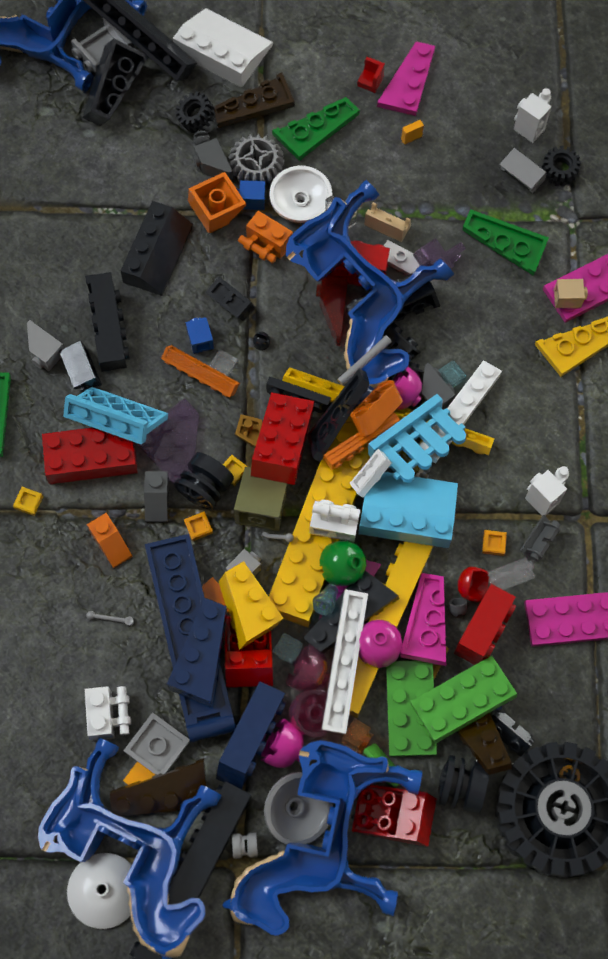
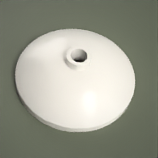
M294 166L283 170L274 178L270 187L272 207L281 217L292 222L305 223L328 210L332 200V188L329 180L323 173L308 166Z
M99 853L92 855L86 862H81L72 872L67 887V899L73 914L85 925L97 929H108L122 924L131 916L128 904L130 899L127 893L128 886L123 882L132 865L126 859L116 854ZM100 885L106 886V892L104 894L98 893V887Z

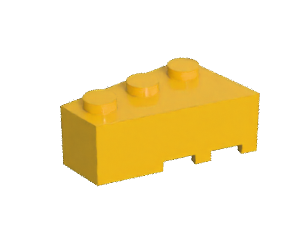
M244 561L226 571L218 581L225 605L232 619L231 625L235 629L239 650L274 629L284 619Z

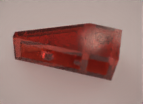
M325 277L321 284H317L316 297H320L319 305L335 344L340 346L348 279Z

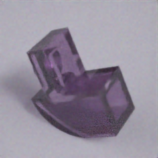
M435 238L419 248L413 256L420 266H433L438 259H441L452 269L455 266L453 263L461 258L460 253L466 248L460 242L445 252Z

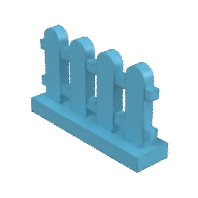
M436 394L368 443V455L371 457L378 449L384 452L392 462L389 467L395 472L393 477L396 480L401 478L404 482L409 483L415 477L414 467L418 465L421 469L427 470L432 466L430 455L434 452L440 457L448 455L449 445L447 443L452 440L456 444H463L466 440V433L464 431L466 427L462 423L458 425L449 416L450 411L447 408L442 409L443 399ZM437 425L446 435L441 438L432 427ZM420 437L429 448L424 451L415 441L417 438ZM403 450L412 460L406 463L398 452Z

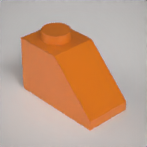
M107 513L87 524L91 535L113 569L133 557Z

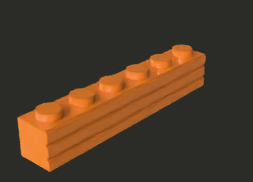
M173 345L167 346L161 357L166 364L175 366L179 371H184L189 377L196 378L200 383L209 385L212 390L221 392L225 397L235 395L240 384Z
M393 412L375 432L367 436H360L359 433H356L324 454L323 460L331 470L340 468L343 465L342 463L352 460L357 453H363L366 450L365 448L368 447V443L395 425L400 419Z

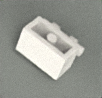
M547 88L543 89L539 97L531 93L527 99L523 98L517 106L519 110L514 118L516 121L514 130L532 143L545 130L552 108L549 105L551 91Z
M565 466L558 468L555 475L549 470L544 474L539 472L530 481L531 484L527 488L528 493L525 499L542 516H546L562 500L567 490L564 484L569 477L568 468Z
M329 500L315 501L312 509L309 534L354 542L360 509H356L355 506L350 504H344L343 506L334 505Z
M108 686L85 689L87 736L91 741L98 740L99 737L102 739L115 738L114 727L120 728V735H128L131 717L128 716L127 704L130 701L126 687H117L116 697H112V692ZM113 706H118V718H113Z

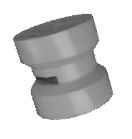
M256 832L249 833L246 836H242L240 833L232 834L233 859L241 858L245 855H248L250 858L258 857ZM245 840H247L248 851H245Z

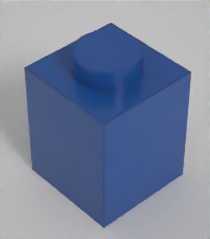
M240 181V189L237 190L246 202V206L242 210H265V181Z
M197 317L186 322L187 334L193 354L214 349L207 317Z

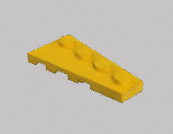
M608 317L593 321L591 324L583 327H575L563 334H555L545 340H537L535 346L559 376L562 377L608 347Z

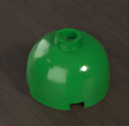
M335 541L328 544L322 551L319 561L320 566L323 567L324 573L322 575L324 579L336 587L349 586L356 583L365 573L367 566L364 552L357 544L350 541Z

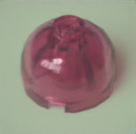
M308 644V647L305 646L292 665L295 666L294 674H288L286 684L300 692H312L320 685L324 686L330 676L327 673L329 665L324 653Z
M306 690L297 694L292 700L289 708V719L301 734L308 737H322L328 732L321 730L327 692L322 690Z

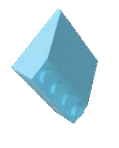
M384 472L380 480L364 496L359 534L449 548L454 526L458 483L414 477L412 482L406 483L401 478L396 480L393 477L394 473Z

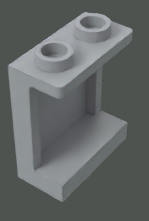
M104 18V27L80 43L75 38L71 40L73 47L71 51L77 60L80 59L86 70L96 75L104 46L113 38L135 48L129 39Z

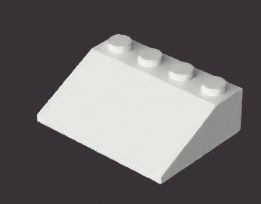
M207 8L185 22L173 37V42L197 62V65L241 88L273 45V42Z

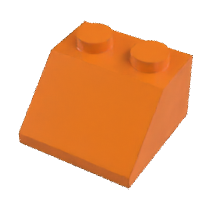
M225 172L189 188L188 203L209 234L228 225L246 206V202Z

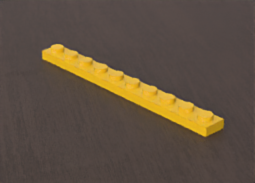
M291 367L288 368L282 381L331 397V402L335 400L345 387ZM406 408L395 410L394 412L401 420L414 410ZM465 428V442L463 444H456L452 441V444L455 446L472 449L475 453L489 455L495 438Z

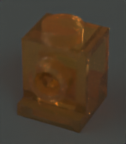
M354 718L341 743L362 755L363 750L367 747L374 734L370 733L371 728Z

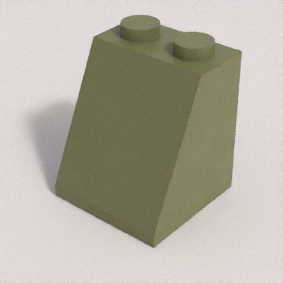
M245 467L234 506L235 524L280 531L288 484L251 476V467Z

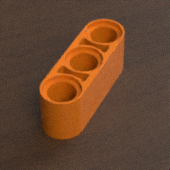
M393 380L379 384L350 414L360 436H367L375 432L401 405L403 400Z

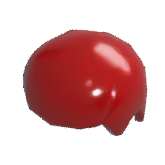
M474 566L464 569L457 581L461 597L469 601L480 602L488 588V572Z

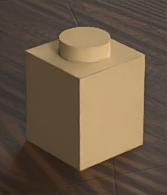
M557 279L554 287L555 308H581L588 296L587 287H584L583 279Z

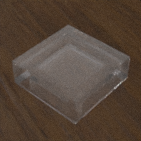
M220 349L209 366L229 377L238 364V359Z

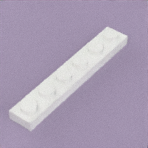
M484 360L447 408L450 411L449 416L458 425L461 423L464 425L501 375L502 371ZM437 425L432 428L441 438L446 435ZM424 441L419 445L424 451L429 448ZM435 452L430 455L434 463L440 458Z
M344 590L321 728L323 731L346 734L360 649L359 639L363 630L368 599L367 593Z

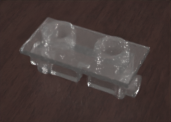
M525 557L488 572L489 585L493 584L505 590L534 579L535 575L532 571L534 565L531 560L528 561Z

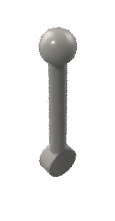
M263 532L261 535L266 540L271 538L292 542L294 539L291 533L278 535Z
M89 611L86 614L89 620L96 618L122 622L127 626L134 624V619L130 616L120 618L95 614L93 611Z

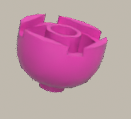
M409 366L405 369L406 372L404 374L399 372L393 379L403 400L396 410L406 409L410 405L415 407L422 398L419 395L422 390V381L418 374Z
M380 619L365 624L359 639L360 649L358 656L364 663L376 668L388 667L394 663L401 653L403 644L401 634L396 626L389 621Z
M282 719L276 725L279 727V730L272 733L271 736L269 735L266 741L267 745L262 754L264 758L261 759L262 762L275 768L289 767L295 760L299 762V753L304 744L303 734L300 729L292 722Z

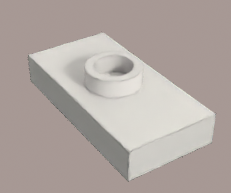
M389 240L384 244L385 247L390 248L388 265L407 276L416 271L424 262L423 258Z
M379 449L376 450L350 482V485L359 496L364 498L373 485L380 480L392 462L384 452Z

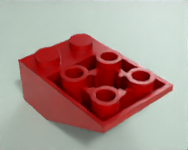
M227 616L225 627L226 687L257 686L259 681L273 686L271 631L239 650L235 629L231 625V616Z
M369 785L358 796L352 831L428 847L437 798L426 792L419 791L418 795L409 793L405 789Z

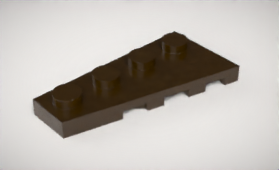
M283 73L277 74L276 78L271 81L267 79L261 82V86L253 90L250 88L245 90L243 95L237 98L232 97L214 106L215 116L213 117L217 127L221 128L295 107V101Z

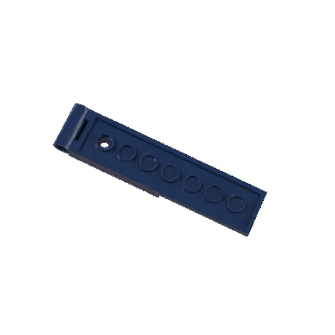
M189 534L145 544L173 668L204 600ZM219 664L213 707L179 694L190 743L231 733L236 729L221 664Z

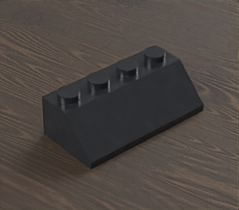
M152 201L120 270L123 283L162 296L193 224L173 207Z

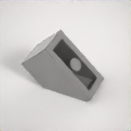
M29 320L27 322L29 352L32 357L31 361L38 368L41 369L43 367L50 371L62 358L59 351L64 349V346Z

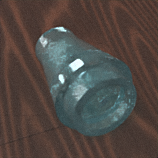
M327 585L325 589L314 597L313 608L318 614L327 615L333 612L338 594V588L335 585Z

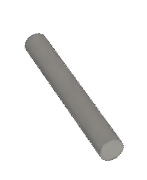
M388 336L383 337L337 379L342 386L345 385L359 368L362 369L392 342Z

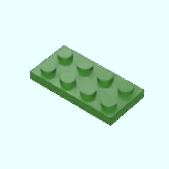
M490 656L410 702L436 744L517 697V693L493 656Z
M395 661L386 667L389 757L437 756V745L410 702L434 688L433 663Z

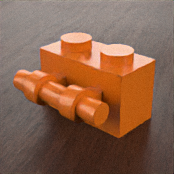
M257 211L246 225L247 237L241 235L238 242L244 245V249L252 250L258 254L260 259L274 263L277 257L281 259L286 253V246L293 231L262 212Z

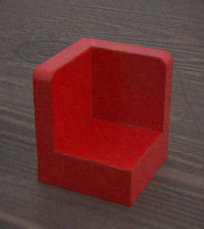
M366 57L364 70L357 81V86L376 93L384 77L385 63Z

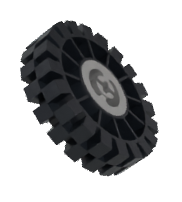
M557 742L546 743L542 747L538 748L537 746L527 751L523 756H520L512 765V769L507 770L503 776L496 794L498 798L495 804V817H498L499 821L497 827L500 836H504L507 842L505 845L512 855L515 853L520 858L519 862L527 868L532 867L537 870V873L545 876L553 875L556 878H570L592 872L608 861V761L604 757L601 760L597 758L595 751L587 747L583 749L578 748L577 744L565 742L563 745L557 744ZM572 765L571 769H567V773L564 771L563 775H559L560 770L564 766ZM576 768L580 772V781L576 780ZM560 793L561 797L551 804L556 806L550 809V814L555 820L552 821L546 809L547 800L551 794ZM572 797L578 805L579 814L573 825L566 826L564 821L572 817L574 813L565 812L561 814V809L557 807L564 804L565 810L573 811L576 806L571 799Z

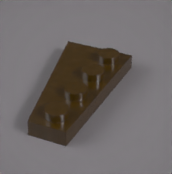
M490 713L457 731L460 740L470 748L472 755L488 775L512 769V762Z
M204 758L197 760L196 763L177 767L173 771L154 775L152 778L142 782L137 781L111 790L110 802L112 813L117 816H129L180 810L183 801L196 796L201 785L207 787Z

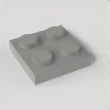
M152 712L124 749V752L155 775L164 774L171 769L190 743V740Z

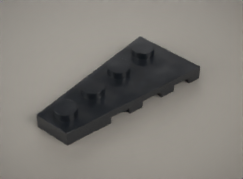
M360 368L308 433L312 456L320 462L361 396L369 387L370 382L367 373Z
M366 570L356 583L349 585L346 589L368 594L364 622L372 616L381 613L383 608L390 603L400 599L396 593ZM344 592L304 637V640L321 654L335 646Z

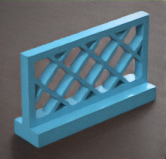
M90 387L78 396L69 394L65 397L63 417L142 445L146 442V435L168 419V413Z

